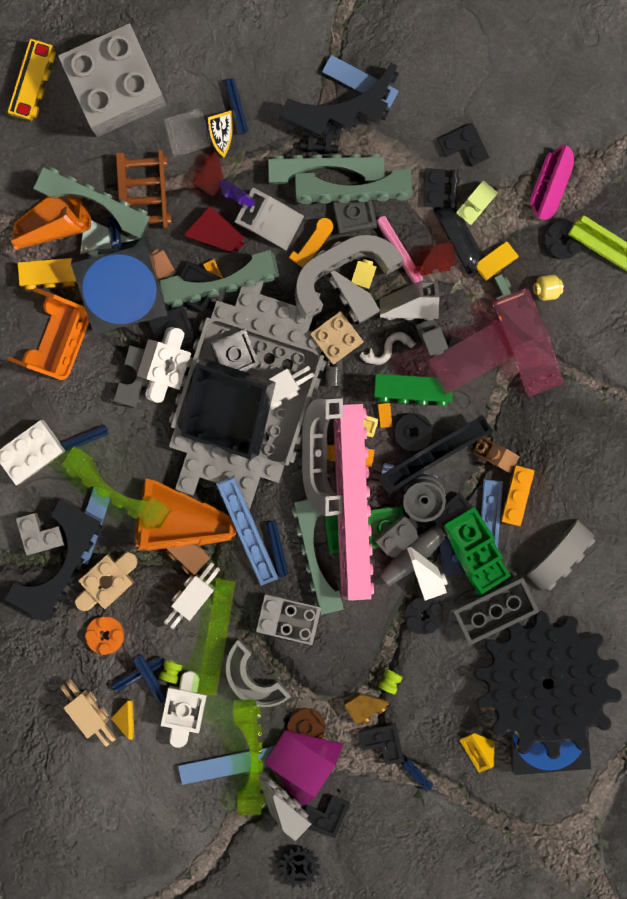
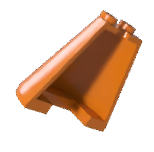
M64 196L54 199L45 197L13 223L12 246L19 250L20 248L88 231L91 228V217L88 208L83 206L82 200L84 199L76 196Z

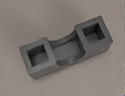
M423 318L413 320L420 341L430 356L440 355L444 353V350L448 349L441 327L434 319L424 320Z
M129 346L125 365L132 366L138 373L145 350ZM137 376L132 384L119 383L114 401L138 408V404L142 405L145 396L142 393L143 387H147L149 380Z

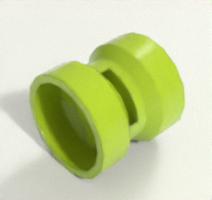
M165 659L163 663L164 671L160 673L159 678L177 684L179 679L177 674L181 671L183 665Z
M385 669L383 674L385 679L380 681L378 687L389 693L396 694L398 690L397 683L401 682L403 676Z

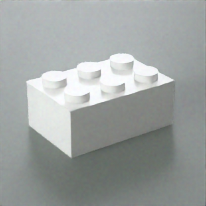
M40 420L0 449V464L15 485H20L63 454L65 450L46 422Z

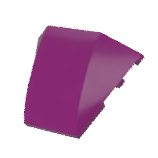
M284 730L264 763L301 806L304 807L315 798L332 772L344 743Z

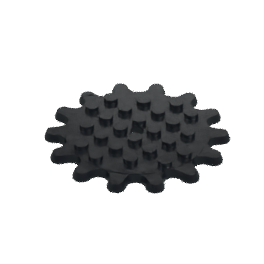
M541 611L535 615V624L532 628H523L519 622L507 627L509 633L508 641L499 643L496 640L490 639L485 643V650L492 656V664L488 667H478L474 671L475 679L488 685L487 694L479 697L476 701L477 708L481 711L493 710L497 714V721L491 728L494 736L501 737L507 732H513L517 735L516 749L520 754H527L534 744L540 743L545 746L546 754L550 759H557L561 754V745L568 741L572 742L578 750L584 751L590 746L587 737L589 728L597 727L600 730L606 731L612 725L610 718L604 714L603 707L610 702L617 703L622 698L621 691L610 687L607 682L608 676L618 671L619 663L615 659L604 660L599 657L598 649L604 642L603 636L599 633H594L587 638L580 637L577 632L579 622L574 616L567 617L562 626L555 627L550 623L548 614ZM546 679L551 680L554 684L553 688L545 689L542 684L543 681Z

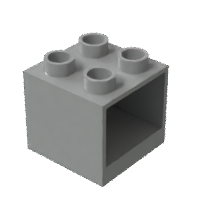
M130 23L58 56L86 119L97 137L167 106Z

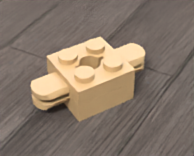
M127 552L115 561L109 554L106 555L79 580L85 589L76 597L75 603L77 608L82 611H88L96 603H99L106 609L134 583L128 574L137 566V557L133 553Z
M71 679L66 681L68 687L65 684H61V690L70 700L64 709L85 737L89 738L95 733L106 747L110 745L107 737L114 742L116 737L106 725L109 720V714L103 706L99 707L97 705L95 695L91 691L87 692V690L81 693Z

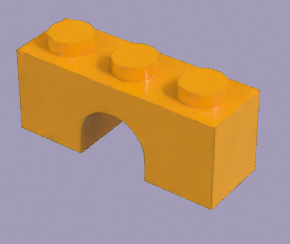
M514 466L509 483L508 496L500 518L501 522L521 526L535 470Z

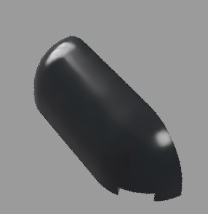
M448 206L433 210L469 278L478 272L477 265L483 259V256L465 220L457 214L456 209L449 208Z

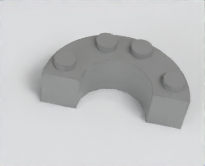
M576 519L565 531L555 547L543 559L538 561L526 576L542 591L546 589L550 591L561 576L565 578L572 569L570 567L575 562L578 564L584 558L583 552L595 542L594 534Z
M238 639L233 644L226 662L227 679L234 693L246 703L258 707L275 706L289 699L291 693L278 680L272 684L261 685L249 677L246 663L252 652Z

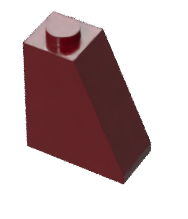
M211 206L184 234L188 239L230 253L234 250L238 252L244 246L243 241L245 240Z

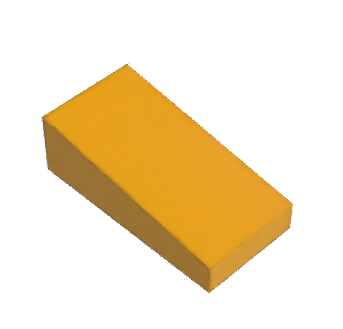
M214 259L204 263L207 271L223 279Z
M390 403L378 404L380 428L392 427Z

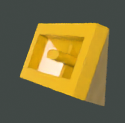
M129 699L111 719L129 740H132L134 738L133 699Z
M475 733L460 739L461 744L479 773L494 766L493 740Z

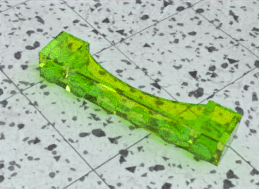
M74 446L62 464L66 468L65 472L74 478L77 475L82 479L80 481L82 484L89 488L91 486L95 487L97 494L103 498L110 497L113 499L112 504L120 509L122 506L128 509L127 514L135 519L140 517L144 520L142 524L148 528L153 529L155 527L160 529L172 509L152 497L149 501H142L120 494L110 487L99 475L93 464L94 458L78 447Z
M219 577L216 579L197 693L217 695L236 580Z
M257 699L233 700L234 725H238L243 732L251 756V767L247 781L242 790L237 792L238 816L261 815V808H265V796H261V790L263 789L259 779L260 772H263V760H259V754H263L262 742H258V736H262V726L258 724L257 718H261V706H257Z

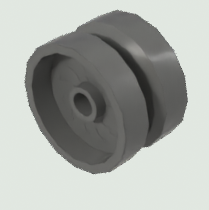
M424 473L407 482L403 493V504L407 514L416 521L421 522L433 521L438 518L445 509L446 495L444 485L437 477Z

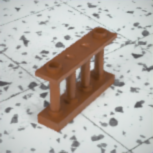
M158 150V158L129 159L125 157L124 153H116L119 200L129 203L130 208L132 205L162 204L163 215L149 216L148 224L163 223L164 229H169L168 224H172L171 212L167 213L164 168L168 167L167 155H164L162 150ZM159 165L160 177L132 179L127 177L126 169H130V167ZM161 184V196L135 198L128 196V188H131V186Z

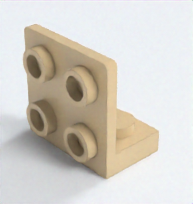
M341 311L311 333V337L332 364L337 363L364 342Z

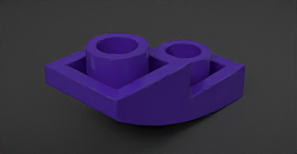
M224 180L218 182L222 188L221 192L226 198H233L240 205L245 204L250 208L256 203L249 194L234 184Z

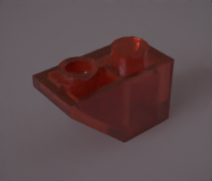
M216 152L213 155L209 154L204 161L205 168L203 171L199 170L193 179L196 181L195 187L213 198L216 197L221 189L218 182L224 180L219 155Z
M446 243L429 247L414 268V273L421 272V276L433 274L432 270H439V273L451 271L450 267L456 266L453 244Z

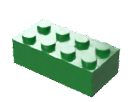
M375 374L373 398H377V402L389 403L390 399H397L396 403L408 404L409 400H415L416 404L428 405V401L435 402V406H447L448 403L452 402L454 379Z

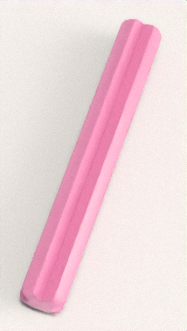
M385 216L378 218L376 223L385 239L394 245L404 258L402 266L412 283L422 281L423 277Z

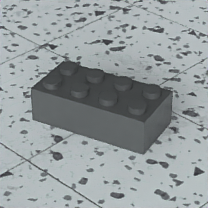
M520 574L500 583L481 596L477 594L451 607L469 645L539 612L524 578Z

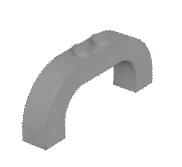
M361 235L344 242L339 241L330 250L319 252L315 258L303 267L297 280L295 301L300 314L306 320L321 312L323 304L315 292L314 284L322 276L359 257L374 260L381 267L385 275H388L402 267L404 258L401 253L387 240L372 235Z
M338 397L319 398L312 401L306 410L303 421L302 473L304 489L312 508L324 516L342 514V495L332 491L327 479L328 423L331 419L343 418V398Z

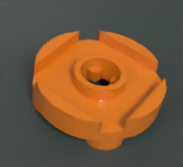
M109 616L94 619L88 625L85 635L88 646L98 654L107 655L114 653L123 643V626L117 619ZM109 631L108 636L110 637V639L102 640L100 638L102 636L100 632Z

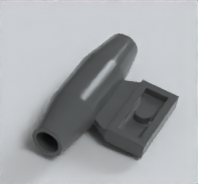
M402 515L375 539V542L388 556L393 557L380 573L381 578L388 586H391L409 575L414 568L407 548H413L427 559L447 535L438 525H435L418 536L415 527Z

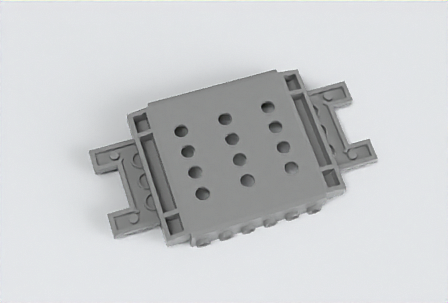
M263 281L256 282V285L252 287L242 286L235 306L216 301L212 317H207L206 321L202 320L199 331L202 332L200 339L196 338L193 350H196L194 358L190 357L187 368L190 370L188 376L184 375L181 386L184 388L182 394L178 393L175 401L178 407L176 413L172 412L169 423H172L171 428L175 429L169 447L187 453L175 490L194 495L199 478L217 483L235 475L249 510L260 477L279 483L284 466H289L290 462H294L297 452L293 450L295 444L299 445L302 434L299 432L301 426H303L304 416L308 406L314 401L315 397L311 395L313 389H318L321 380L317 378L319 371H324L327 362L323 360L322 350L311 337L312 331H309L313 316L304 320L297 305L294 306L261 295ZM241 329H246L251 344L257 351L256 356L259 361V365L244 372L269 380L284 371L282 362L285 359H290L293 362V367L290 369L293 375L308 366L311 369L295 378L296 381L311 373L315 375L299 385L301 388L297 391L299 395L290 400L285 398L281 400L282 405L269 410L266 423V432L269 434V440L265 445H261L260 454L251 460L226 452L220 447L203 444L181 436L185 413L191 399V386L196 363L205 359L216 362L209 343ZM272 353L275 356V361L272 364H266L264 362L265 354Z

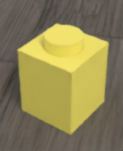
M363 259L362 262L358 261L352 282L361 288L369 290L376 270V266H373L374 262Z

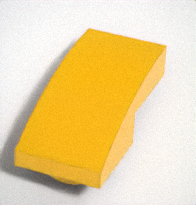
M505 242L479 261L477 270L487 281L519 256L510 244Z

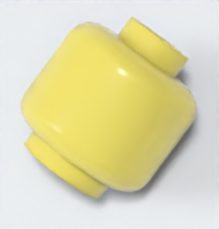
M556 275L540 276L533 285L534 294L543 301L555 300L563 292V282Z

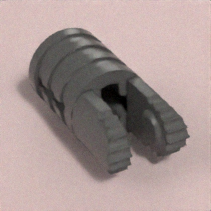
M326 357L325 386L342 387L343 358L335 363V367H333V364Z

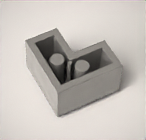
M38 513L16 518L26 556L66 544L61 526L42 531Z

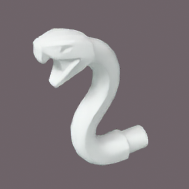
M396 332L386 339L384 353L381 357H375L372 348H370L369 354L364 355L362 352L359 357L368 364L381 365L390 359L394 341H401L411 349L416 343L408 334Z

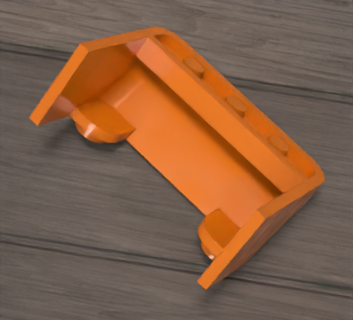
M34 287V292L46 296L43 307L46 313L51 314L49 323L38 350L29 349L24 354L22 361L9 356L7 360L64 380L71 372L90 321L84 306Z

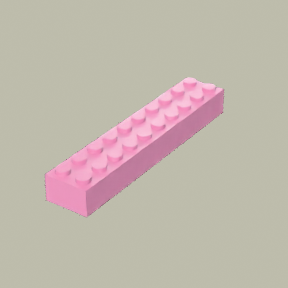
M363 404L343 405V418L333 419L337 494L342 495V514L338 515L341 598L346 600L371 599V595L374 594V585L370 579V575H373V565L370 563L372 545L369 544L371 525H368V517L371 515L370 505H367L370 489L369 486H366L369 469L365 464V459L368 458V448L365 447L364 439H367V428H364L366 409L363 408Z

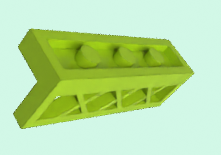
M584 215L576 218L568 235L627 271V242Z

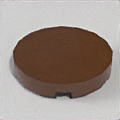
M310 708L299 709L289 718L288 731L305 734L314 738H323L325 721L316 710Z

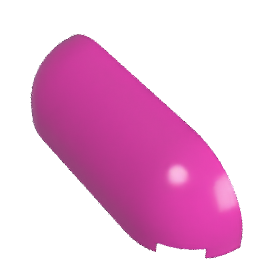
M560 145L558 149L548 153L532 192L530 205H532L534 215L540 219L546 220L555 214L571 175L574 155L571 148L567 145Z

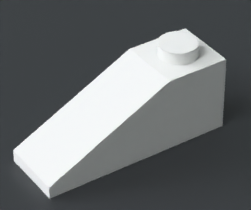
M407 548L424 599L428 600L447 593L444 585L448 583L444 573L440 575L437 566L413 548Z

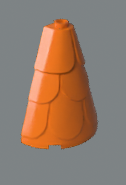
M145 479L136 519V550L150 551L195 544L201 546L229 541L232 537H235L236 528L231 517L206 503H201L182 492H177L155 480Z

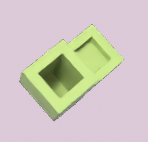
M483 180L457 211V214L472 225L498 192Z

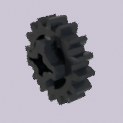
M297 846L296 851L291 847L290 854L283 853L285 859H280V863L283 865L279 866V870L283 871L280 877H286V884L292 882V888L298 884L299 889H302V884L309 887V881H316L314 875L319 876V872L316 869L320 868V864L315 863L319 858L312 857L314 855L313 850L308 853L307 847L300 850V846ZM303 855L302 858H296L295 856ZM310 861H311V863H312V871H311V872H310V870L307 868V865L309 864ZM287 863L292 866L289 873L287 871ZM296 864H303V870H296ZM296 877H304V879H295V878H296Z

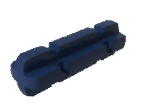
M407 759L402 764V767L409 771L411 777L419 785L421 784L426 792L433 787V783L426 779L427 777L417 766H414L410 759Z

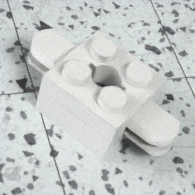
M167 328L162 343L148 339L137 376L150 380L145 394L146 398L150 401L162 402L168 387L180 390L191 353L180 349L184 332L179 328Z
M309 366L294 375L290 369H286L269 379L276 382L270 406L271 410L282 405L281 400L285 398L290 400L299 395L297 392L301 389L299 385L315 375L311 373L299 381H296L295 378L311 370Z
M212 562L201 576L199 574L195 577L191 575L184 584L186 589L183 592L179 590L172 599L174 604L171 607L174 610L164 623L167 625L177 611L180 615L170 626L171 629L175 628L183 616L190 621L214 591L215 587L210 582L220 571V568L217 567L207 581L204 579L214 566Z
M194 671L185 672L181 677L180 686H169L161 726L171 728L169 741L176 748L183 747L187 743L189 732L199 733L207 693L197 691L199 676Z

